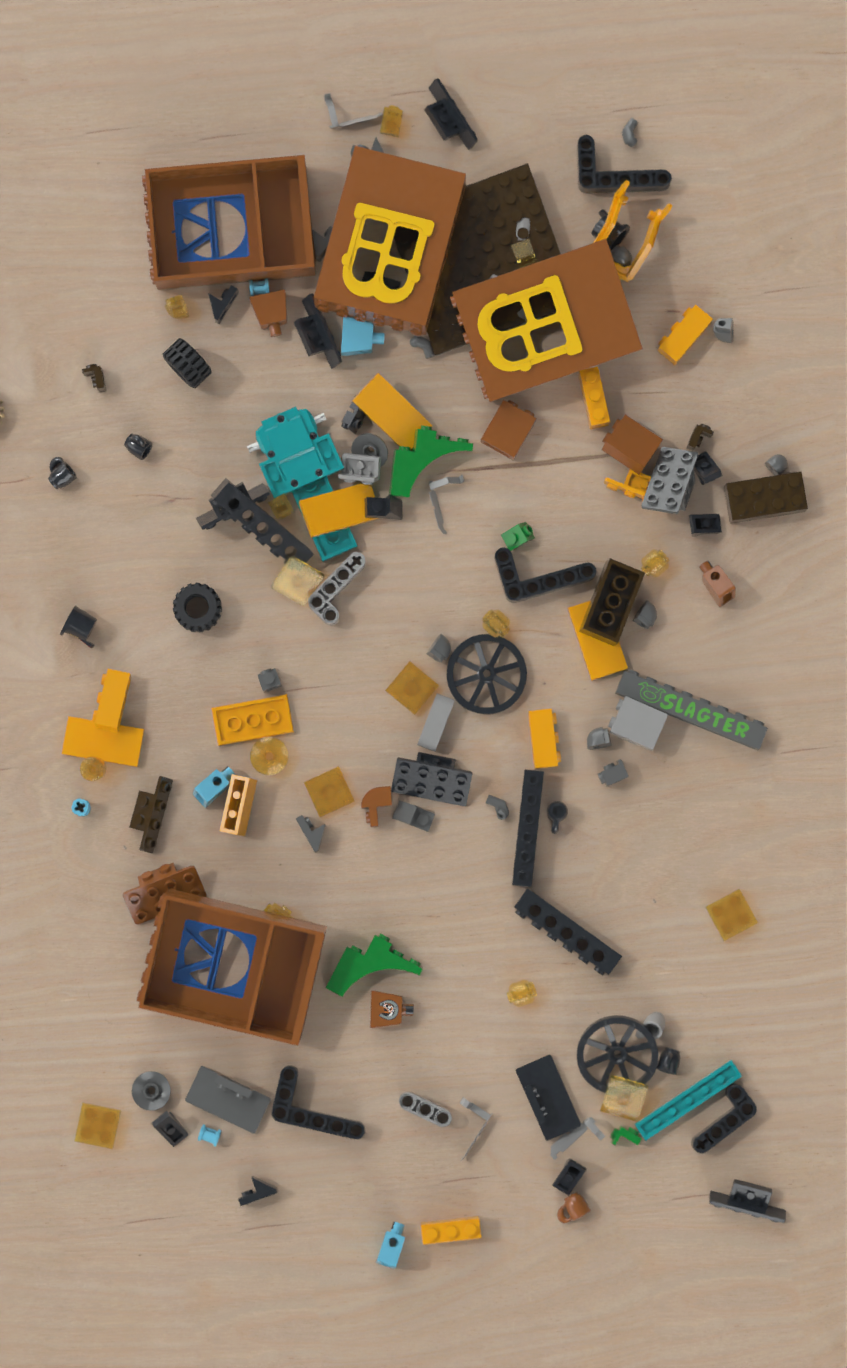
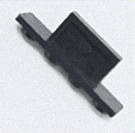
M437 78L429 86V90L437 102L428 105L424 111L444 141L459 135L469 150L476 144L478 138L456 106L455 101L447 92L444 84Z
M311 293L302 300L308 316L294 321V324L308 357L324 352L330 368L333 369L342 362L341 354L335 345L333 335L328 329L325 317L315 307L314 294Z
M734 1179L729 1195L710 1191L709 1204L715 1207L731 1209L737 1213L743 1212L753 1217L770 1219L773 1222L785 1223L786 1210L768 1205L772 1195L771 1188Z

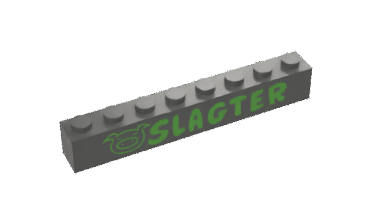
M629 669L628 672H623L615 694L632 698L669 716L758 751L768 729L764 727L765 723L755 719L753 722L746 719L747 716L738 712L735 715L729 713L728 708L720 705L714 707L706 699L692 698L693 695L686 691H682V693L674 691L675 687L671 685H659L657 680L651 677H646V679L639 677V673Z

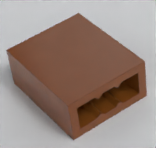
M503 400L483 434L481 443L514 461L537 418L534 417L535 414L527 409L523 411L517 408L518 405L515 402Z
M625 414L621 420L617 419L612 426L614 429L612 434L609 432L606 434L602 441L605 444L601 450L640 475L663 439Z

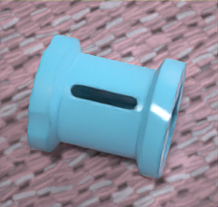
M268 278L257 282L249 280L251 297L270 293Z
M79 798L73 801L71 809L74 814L83 817L89 814L91 806L88 801ZM79 803L85 805L83 812L77 811Z
M203 1124L198 1141L204 1140L216 1147L222 1130L219 1129L217 1131Z

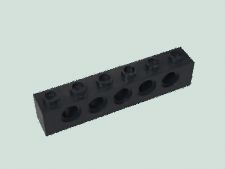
M227 478L211 494L214 499L212 503L220 510L222 508L228 511L227 515L234 522L239 520L243 524L241 527L247 533L253 532L257 536L255 539L263 546L267 544L271 547L269 551L277 558L279 556L284 558V564L291 570L296 568L300 571L314 555L311 549ZM236 498L237 503L234 506H229V500ZM245 511H252L250 517L243 518V513ZM259 523H266L264 529L257 530V526ZM273 535H280L278 541H271ZM293 546V552L286 554V548Z
M524 770L512 885L532 887L544 771Z
M528 888L514 906L517 909L515 913L523 919L528 917L532 920V926L539 931L541 928L548 932L546 936L555 942L557 939L564 943L562 946L570 953L574 950L579 954L578 959L585 964L590 962L595 965L594 970L602 976L605 973L610 975L622 958V955ZM537 905L540 907L541 912L538 916L530 914L531 906ZM549 916L556 919V925L552 928L548 927L545 923L546 918ZM566 927L572 931V936L569 939H565L561 935V931ZM580 939H585L588 943L585 950H580L577 947V942ZM596 950H600L603 953V959L599 962L593 959V953Z

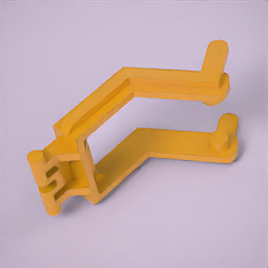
M625 180L614 194L606 222L593 243L607 239L614 228L621 205L625 206L629 197L625 196L629 181ZM670 203L663 210L658 208L656 211L650 210L647 219L651 221L643 246L631 265L624 267L614 262L620 280L629 282V280L634 279L654 246L660 223L672 208Z

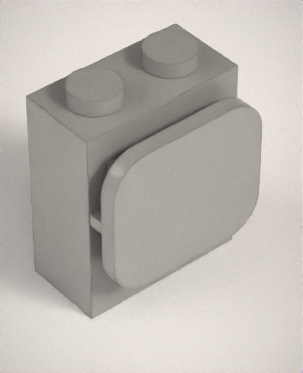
M625 696L624 700L620 699L616 706L618 713L616 718L612 716L608 727L611 730L609 733L652 751L668 714Z

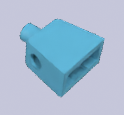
M343 317L341 355L350 356L372 353L373 344H384V333L373 332L374 324L371 322H360L354 318Z
M228 766L221 772L216 769L194 788L193 796L204 808L208 807L229 787V780L232 774L235 775V773ZM213 782H219L220 785L216 786Z
M393 1221L391 1231H386L376 1263L393 1269L396 1268L405 1237L401 1236L404 1229L403 1224ZM390 1239L396 1241L395 1247L389 1245Z

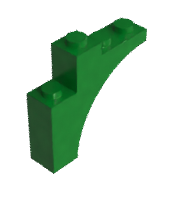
M421 426V429H416L413 451H410L411 447L399 446V450L394 449L389 494L410 497V492L416 478L429 463L451 452L473 451V443H469V439L458 438L457 441H450V437L439 436L436 439L437 431H432L430 426Z
M380 933L379 937L374 936L365 955L361 954L363 950L354 945L351 948L346 947L325 988L343 997L351 985L372 972L385 969H399L420 975L423 968L420 967L421 963L412 958L410 961L404 959V954L395 949L393 952H390L389 949L392 945L389 942L390 938Z

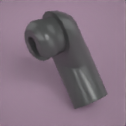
M630 118L622 130L623 141L630 147L635 146L637 143L633 130L638 125V122L633 118Z
M414 336L410 339L412 347L423 349L426 359L435 356L428 339L422 336Z
M488 795L486 804L495 807L498 819L505 820L509 815L506 802Z

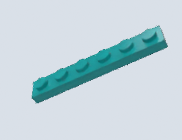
M729 1060L634 1125L646 1141L741 1078L742 1075L733 1061Z

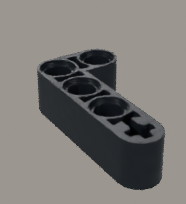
M731 1084L725 1091L733 1107L692 1138L691 1146L696 1152L700 1154L706 1153L756 1114L757 1107L740 1085ZM733 1088L740 1090L739 1097H731L730 1092ZM746 1103L752 1106V1110L748 1114H744L742 1111V1107ZM730 1115L736 1117V1123L733 1126L727 1124V1118ZM714 1127L721 1129L719 1137H712L711 1131ZM706 1133L713 1140L711 1143L708 1140L703 1143L704 1148L696 1147L699 1139L701 1141L706 1139L704 1136Z

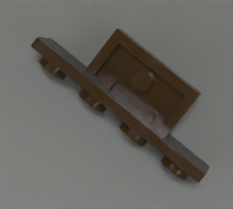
M159 776L154 794L139 790L129 828L144 831L139 848L140 851L151 854L154 852L164 812L167 808L168 797L172 789L173 779Z

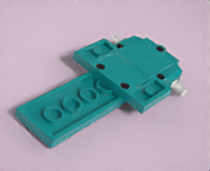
M295 406L261 421L262 426L256 430L257 442L247 446L249 453L261 449V452L267 456L268 460L259 463V466L274 499L292 492L302 514L299 501L332 492L333 489L327 476L343 470L344 466L329 433L321 437L317 434L318 427L316 424L326 420L324 413L313 417L307 409L297 410ZM349 527L312 538L323 562L358 547Z

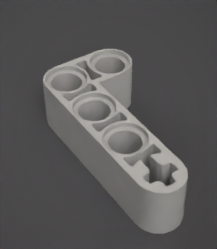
M359 552L352 553L309 597L308 604L310 609L325 624L335 625L339 621V612L331 602L364 569L366 561L363 554ZM355 558L358 560L360 558L361 565L359 566L358 564H356L353 567V571L355 572L352 573L350 568H348L346 565H349V567H351L354 564L353 559ZM347 571L349 573L348 579H339V573ZM327 585H334L336 587L335 592L332 594L326 593L325 588ZM320 598L322 605L317 608L312 606L313 599ZM329 611H333L336 614V618L332 621L325 618L326 613Z

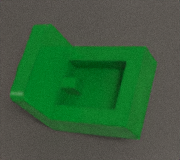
M527 522L517 524L501 534L510 551L535 539L533 529Z
M622 1126L618 1129L615 1127L610 1135L613 1145H616L620 1136L636 1145L640 1143L642 1138L638 1136L640 1132L631 1127L627 1130Z

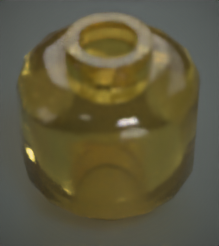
M653 549L641 559L643 565L641 570L645 572L646 576L652 575L657 578L669 568L668 562L670 560L661 549L659 551Z
M499 609L489 610L482 618L483 629L494 638L500 635L504 637L510 630L508 627L510 619Z
M98 756L88 757L80 765L82 777L93 782L103 778L107 769L104 760Z
M526 979L510 984L509 992H507L508 1001L516 1007L533 1003L537 996L534 984Z

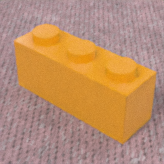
M697 305L693 308L688 307L682 315L684 319L680 323L676 321L670 329L672 333L668 337L665 335L658 343L660 345L658 352L674 365L677 364L713 320L712 317Z
M598 366L579 371L578 376L590 430L609 426L610 419Z
M107 669V673L103 674L101 685H104L103 690L97 696L98 710H94L92 717L96 728L119 732L131 682L130 673Z
M552 708L528 711L534 769L558 767V762H561L560 751H556V743H559L558 732H554V724H557L556 713H552Z
M232 774L220 826L221 832L240 836L246 835L257 785L256 779Z
M479 1216L421 1222L423 1245L481 1238Z

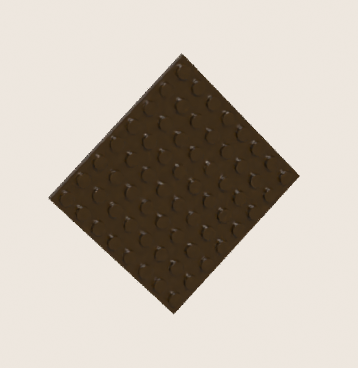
M528 163L465 187L427 329L435 356L466 345L463 333L466 332L464 325H459L456 316L460 314L457 307L453 308L450 299L453 296L452 292L489 280L493 274L500 276L561 254ZM522 218H528L530 221V232L522 227L517 231L516 235L517 223ZM398 226L394 234L396 246L401 259L410 261L414 255L419 232ZM405 268V271H406V274H407V277H408L409 271H408V269ZM546 291L529 298L535 319L556 312L550 292ZM514 302L496 309L491 316L493 327L499 331H506L527 322V318L524 320L517 314L523 308L521 302Z

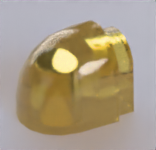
M182 295L165 300L166 305L164 306L172 318L179 320L189 317Z

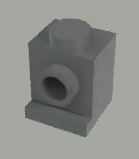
M270 668L258 674V679L264 693L282 686L276 668Z
M621 759L616 761V766L614 763L603 767L604 771L597 774L601 784L605 783L607 787L629 777Z

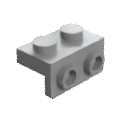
M350 453L342 454L344 469L342 473L338 474V478L344 479V482L354 483L355 480L362 481V484L372 485L373 482L380 480L381 457Z

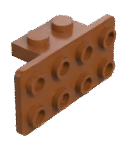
M174 862L164 864L156 870L144 872L138 876L140 886L123 893V898L135 924L144 923L158 915L161 910L158 907L160 896L166 893L169 888L203 897L207 896L195 866L191 865L177 871Z

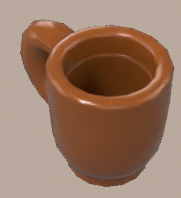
M575 1192L564 1199L565 1204L559 1208L557 1217L560 1222L568 1223L589 1213L591 1209L583 1196ZM565 1207L570 1215L569 1218L564 1215Z

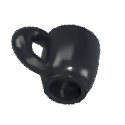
M132 433L127 437L124 446L132 455L140 460H144L150 453L153 443L138 434Z
M54 457L51 460L49 467L51 474L48 480L55 489L63 488L77 478L73 469L61 457Z
M560 801L552 802L547 808V816L553 821L551 828L553 834L558 833L559 822L563 821L568 814L567 806Z
M665 1047V1050H663L659 1057L656 1069L667 1074L676 1075L680 1064V1052Z

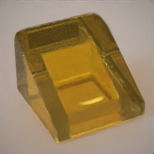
M529 239L511 245L517 263L535 257Z

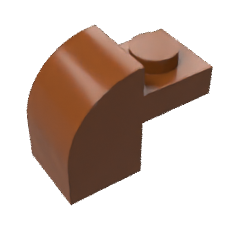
M390 786L373 788L362 799L361 808H369V812H366V823H370L371 827H379L377 807L392 806Z

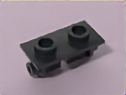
M352 402L350 408L354 412H346L341 421V427L346 430L349 429L352 433L356 434L358 429L361 428L366 414Z

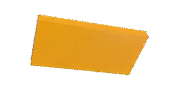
M379 373L352 400L398 446L411 447L412 449L414 447L415 430L421 429V426H433Z
M361 483L300 500L299 505L310 537L313 538L380 519L365 517V498L375 497L372 486Z
M590 601L567 609L592 681L626 670L628 667L619 642L612 646L579 632Z
M287 694L212 708L218 746L294 732Z
M68 716L62 754L138 767L145 729L120 725L119 732L96 728L95 722L92 720Z

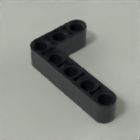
M583 135L578 140V187L581 192L615 193L622 185L620 182L622 178H627L630 181L626 192L665 191L669 188L672 176L669 171L664 169L596 171L595 141L593 137ZM587 142L591 147L584 149L581 144ZM589 161L591 166L584 167L582 162ZM644 177L649 183L641 184L639 179ZM665 177L667 183L661 184L658 178ZM605 178L609 179L611 184L607 186L603 185L601 183V180ZM584 179L591 180L592 184L590 186H585L582 183V181Z
M502 547L496 551L494 556L505 597L511 603L521 602L591 581L596 575L595 565L587 562L520 582L511 551L508 548ZM500 553H506L508 560L505 562L498 559ZM588 567L592 570L590 577L583 575L582 570ZM511 571L514 577L511 580H507L504 578L503 573ZM566 573L573 574L574 580L572 582L565 581L564 575ZM548 578H552L555 580L556 585L550 588L545 584V581ZM529 584H535L538 590L535 593L529 592L527 590ZM511 589H517L519 591V596L517 598H511L509 596V591Z
M292 1065L285 1066L282 1069L271 1114L275 1121L358 1140L364 1136L365 1126L360 1121L292 1106L298 1080V1070ZM285 1070H293L295 1077L292 1080L286 1079L284 1076ZM283 1088H287L290 1091V1097L287 1099H283L280 1096V1090ZM279 1107L284 1108L286 1111V1115L283 1118H279L275 1114L276 1109ZM296 1112H302L305 1115L303 1122L295 1120L294 1115ZM316 1116H320L324 1120V1124L320 1127L315 1126L313 1123V1119ZM336 1120L341 1121L343 1124V1128L340 1131H335L332 1128V1123ZM353 1125H359L362 1128L360 1135L352 1134L351 1127Z

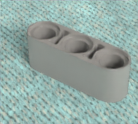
M438 693L436 694L419 738L418 746L436 751L455 700Z
M412 1092L401 1094L399 1105L404 1110L440 1127H446L451 1123V1113L447 1109ZM411 1096L413 1104L405 1106L402 1103L403 1097ZM428 1104L431 1107L430 1113L422 1114L420 1106ZM441 1112L446 1113L449 1117L445 1123H441L437 1119L438 1114Z

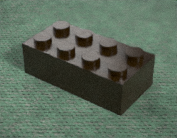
M802 471L726 483L724 486L730 524L803 513L808 509Z
M608 559L601 572L579 632L612 646L618 644L645 572L614 559Z

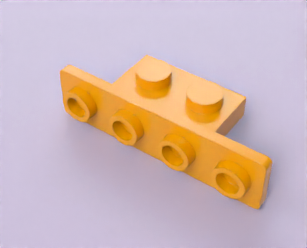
M630 469L624 484L608 477L605 478L604 484L610 490L617 491L619 489L624 492V495L630 498H635L636 496L641 498L643 502L651 477L643 473L638 475Z

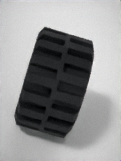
M178 338L163 353V358L167 364L192 388L196 389L212 373L210 366L199 353L181 338Z
M195 582V584H187L188 586L185 588L183 586L180 589L181 591L176 593V598L173 600V612L176 620L186 630L191 632L198 631L201 633L204 630H210L221 617L222 606L218 594L206 584ZM202 597L208 602V612L201 618L195 619L190 617L186 611L188 602L192 598Z

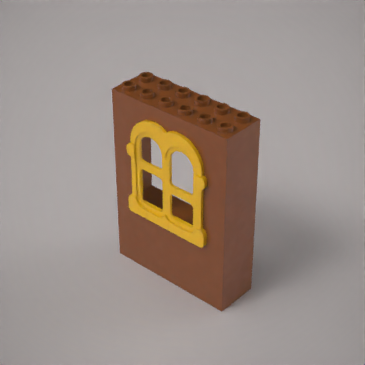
M355 146L314 294L315 307L324 313L332 311L336 312V315L346 318L351 316L360 322L371 321L379 327L387 325L391 326L395 331L402 332L407 330L415 336L426 335L466 187V173ZM366 219H373L388 224L384 243L378 244L361 238ZM398 226L419 232L414 255L410 261L392 257L389 254L395 230ZM358 248H366L380 253L374 278L367 282L356 280L352 273ZM390 264L408 269L407 281L402 288L392 290L384 284L383 274L386 265Z
M606 239L452 292L453 296L450 297L453 308L457 307L460 314L456 316L459 325H464L466 332L463 333L466 345L470 344L472 351H469L472 363H477L478 369H475L478 381H483L484 387L481 390L484 399L488 398L490 402L643 349ZM548 291L551 293L556 313L537 320L534 318L529 298ZM514 302H521L527 318L525 325L508 331H499L493 327L491 316L496 309ZM560 322L566 337V344L537 353L530 332L551 323ZM521 335L528 352V357L514 362L506 360L501 352L502 344L511 337Z

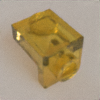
M392 105L384 107L380 134L399 137L403 110Z
M269 903L263 910L293 918L290 916L292 911L284 905L280 907L276 903L273 905Z

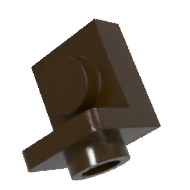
M90 364L85 369H82L84 376L94 375L91 377L93 388H97L99 393L106 391L101 366Z
M697 424L686 448L693 451L695 447H700L703 437L700 435L711 438L714 431L708 425Z

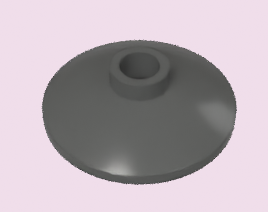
M371 433L361 434L352 443V454L381 457V467L385 464L388 458V448L379 436ZM369 447H372L374 452L370 451Z
M145 1072L139 1075L133 1083L132 1097L135 1103L142 1109L149 1111L160 1109L170 1098V1084L166 1077L158 1072ZM150 1087L155 1088L154 1094L148 1092Z

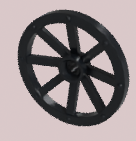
M493 634L476 635L463 641L453 651L447 665V684L454 699L465 709L483 715L500 713L511 707L523 693L527 680L525 660L518 648L509 640ZM490 641L499 644L489 664L486 663L480 642ZM472 644L475 646L481 664L480 667L459 657ZM504 647L510 650L517 662L494 668ZM455 662L476 671L477 674L454 681L453 670ZM519 667V685L517 687L496 674ZM485 670L490 671V676L484 677L483 672ZM479 680L470 701H466L456 687ZM493 681L515 692L510 699L499 705ZM484 684L488 686L494 707L474 705Z
M622 1015L607 1016L595 1021L583 1032L577 1046V1064L583 1078L595 1089L612 1095L628 1094L642 1088L654 1075L658 1065V1046L651 1031L640 1021ZM611 1024L629 1026L619 1043L615 1039ZM604 1027L611 1045L593 1040L590 1037L598 1029ZM635 1029L641 1032L648 1041L625 1047ZM586 1044L607 1052L584 1062V1048ZM651 1048L650 1065L642 1063L627 1053ZM616 1050H619L621 1052L617 1055L614 1054ZM609 1059L607 1068L601 1080L598 1081L587 1068ZM625 1060L645 1071L644 1075L633 1083L630 1082L624 1064ZM615 1064L619 1065L624 1086L606 1084Z

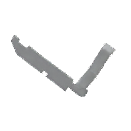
M331 94L324 95L332 126H329L330 128L343 127L355 124V122L378 118L382 115V113H378L377 115H370L338 124Z
M462 474L460 477H446L435 482L429 481L431 489L429 494L432 506L435 507L434 513L437 525L443 534L447 533L443 527L444 522L434 489L446 484L463 483Z
M464 1097L460 1104L478 1114L486 1122L461 1161L468 1154L493 1114H488Z
M592 1117L585 1119L580 1127L569 1131L568 1135L566 1133L562 1135L551 1146V1157L554 1160L557 1158L556 1154L560 1151L564 1152L588 1130L586 1126L600 1141L605 1137L594 1124L596 1121Z

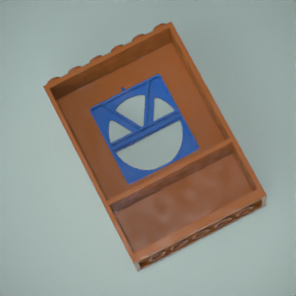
M305 155L145 169V175H142V183L145 192H147V194H144V205H146V210H148L145 213V219L148 229H150V231H147V241L152 249L148 250L151 266H153L150 269V278L152 283L156 284L158 290L249 282V280L263 281L267 278L268 280L316 276ZM215 201L225 202L236 208L245 222V235L241 244L233 252L219 257ZM207 202L208 220L191 213L190 210L198 204ZM184 219L209 229L189 244H185L182 238L181 228ZM210 239L211 258L203 257L193 252L195 248Z
M170 888L166 893H163L158 903V907L161 910L156 915L154 926L157 928L154 934L151 935L149 945H152V949L147 953L145 960L148 968L146 967L145 971H143L141 983H144L137 995V1001L140 1002L138 1008L298 1046L305 1025L327 926ZM208 929L219 930L215 949L200 936V932ZM228 931L236 935L246 946L249 954V966L244 977L236 984L224 988H214ZM193 939L213 958L185 965L184 953L188 942ZM210 967L206 985L199 983L190 974L193 971Z

